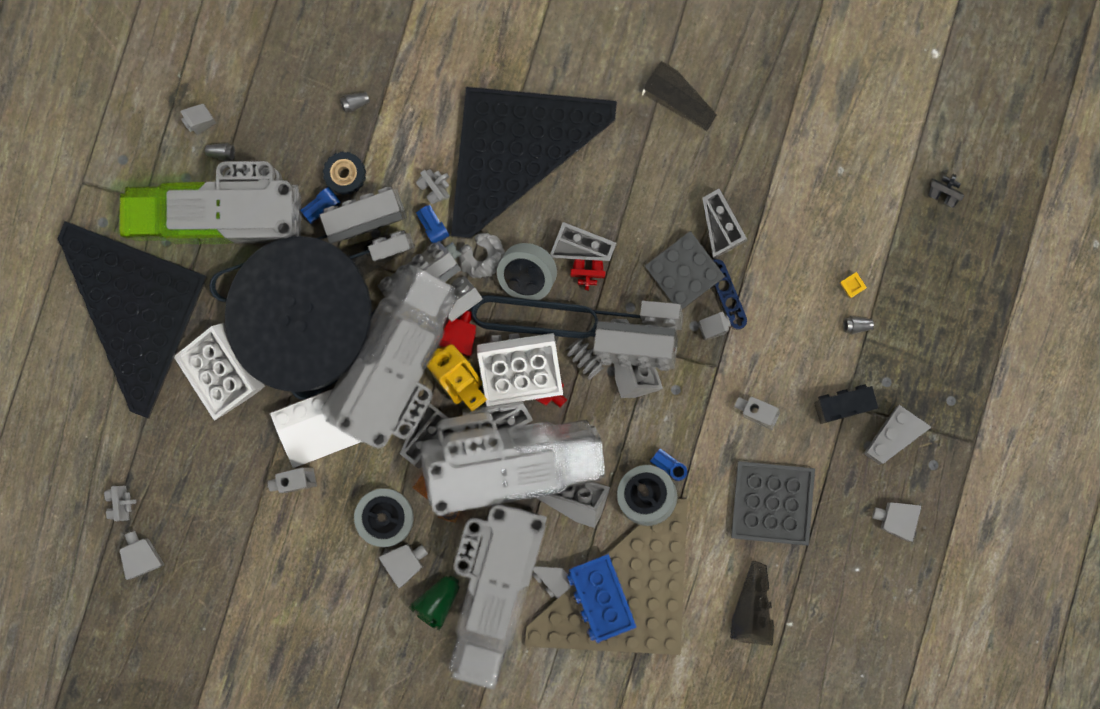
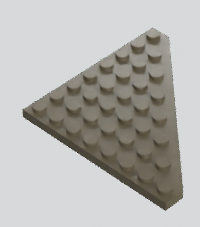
M677 499L674 511L666 520L651 526L638 525L607 553L610 556L637 628L596 643L595 640L592 641L588 633V629H591L588 621L584 622L580 611L584 609L581 603L577 604L574 593L577 591L573 585L526 626L525 647L680 655L688 499Z

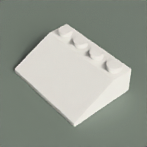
M225 323L211 326L174 357L213 420H217L265 387L263 383L251 376L237 360L228 340Z
M554 333L477 345L487 406L563 395Z
M332 390L270 413L293 468L361 442L325 421L327 417L322 412V406L329 398Z

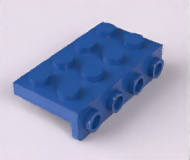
M609 554L568 569L570 573L567 574L570 585L574 584L577 592L574 593L577 604H582L584 610L580 612L584 622H589L591 629H588V633L592 641L595 640L596 643L637 628Z

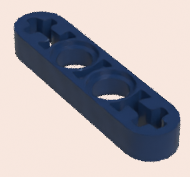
M715 259L713 261L717 266L721 265L722 268L720 270L726 276L721 281H727L729 284V289L722 291L719 289L718 282L714 285L725 314L729 317L731 327L735 330H741L747 324V317L724 262ZM729 298H733L736 301V307L733 309L726 306V300ZM737 309L740 310V312H737L736 314L738 318L743 319V321L741 322V326L733 323V321L735 320V315L732 314L730 316L729 312H734Z

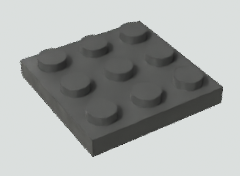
M691 231L645 265L672 303L681 304L682 310L725 278L724 274Z

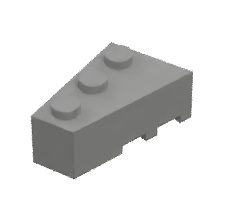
M563 222L550 255L552 258L610 261L617 243Z
M430 403L413 434L405 440L400 453L418 469L422 467L420 450L422 443L439 438L437 425L441 420L448 419ZM447 428L443 431V433H448L451 431V429Z
M898 405L891 412L863 454L879 465L883 464L929 430L931 426Z

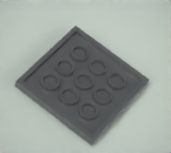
M738 461L731 538L809 546L815 468Z

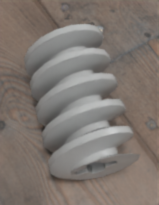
M579 338L566 349L569 350L567 356L575 355L572 361L574 363L580 361L577 367H585L582 373H590L587 379L591 380L605 367L602 368L603 364L597 362L596 355L592 356L593 348L587 350L589 343L582 344L584 338Z

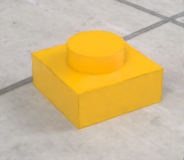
M857 272L840 282V285L850 299L867 288Z

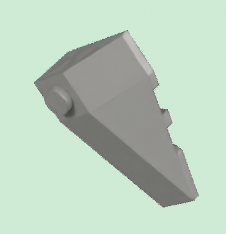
M613 318L611 320L614 323L629 324L627 319ZM614 363L615 381L621 398H636L663 389L655 367L642 369L637 365L622 367Z
M567 479V482L558 481V486L555 488L527 493L575 522L595 528L602 515L610 487L592 481H585V484L574 483V480Z

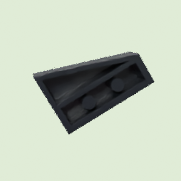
M864 384L856 386L855 391L848 392V389L836 392L837 395L830 397L829 394L819 396V400L814 402L820 424L878 409L873 387H867Z

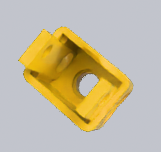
M454 345L434 350L426 364L428 370L455 404L463 401L471 411H474L487 400L478 389L482 385V381L468 360Z

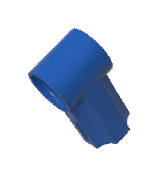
M330 187L322 190L316 196V199L302 208L301 212L311 224L320 217V214L324 213L323 209L339 206L341 202Z
M430 205L416 212L417 217L426 229L425 232L431 243L441 242L450 236Z
M661 448L650 461L658 468L664 470L674 481H682L687 475L686 466ZM676 467L683 469L684 475L682 477L674 476L673 470Z

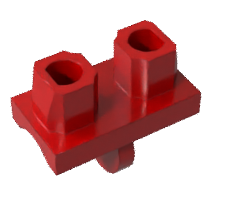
M575 259L573 269H571V277L586 278L578 279V285H585V291H589V285L597 286V280H590V278L605 279L602 260H592V270H584L585 260Z

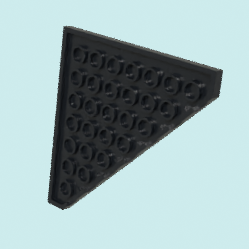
M466 87L451 237L464 239L474 237L615 122L617 101Z
M65 221L57 239L64 251L65 258L74 275L80 294L85 301V306L95 325L101 344H103L111 368L116 375V380L126 399L129 411L149 419L207 276Z

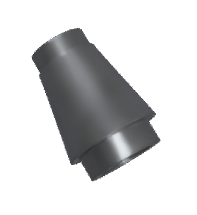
M366 92L348 94L340 98L341 106L345 113H352L370 102Z
M230 143L206 145L205 155L228 162L234 159L235 147L230 145Z
M849 316L844 319V331L850 335L873 330L872 319Z

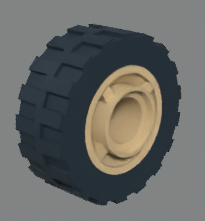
M342 151L333 154L325 162L323 178L327 186L334 192L350 195L353 192L359 191V188L364 185L363 183L366 180L365 165L355 154ZM343 169H349V175L346 178H341L340 176Z

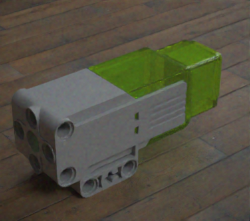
M265 161L222 162L216 169V182H165L159 186L125 187V193H120V236L127 240L169 241L173 244L271 243L282 238L301 236V194L299 193L298 185H291L289 182L282 180L280 172ZM228 167L231 168L228 169L225 173V176H223V170Z

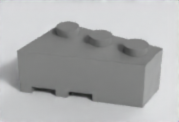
M720 189L702 198L714 259L748 241Z
M523 401L494 406L480 405L474 411H471L469 408L462 409L463 416L483 412L489 413L494 420L496 430L507 429L512 432L533 421ZM484 422L482 426H488L490 422Z

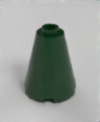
M451 575L449 577L444 576L412 602L409 609L412 612L416 610L418 612L417 617L433 629L436 627L439 631L460 589L459 581Z

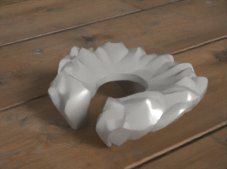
M479 233L475 236V241L479 246L487 249L488 257L484 261L475 260L471 246L464 244L459 249L461 253L459 258L462 272L468 273L472 278L481 279L496 273L498 264L505 251L501 240L497 236L490 235L489 233Z

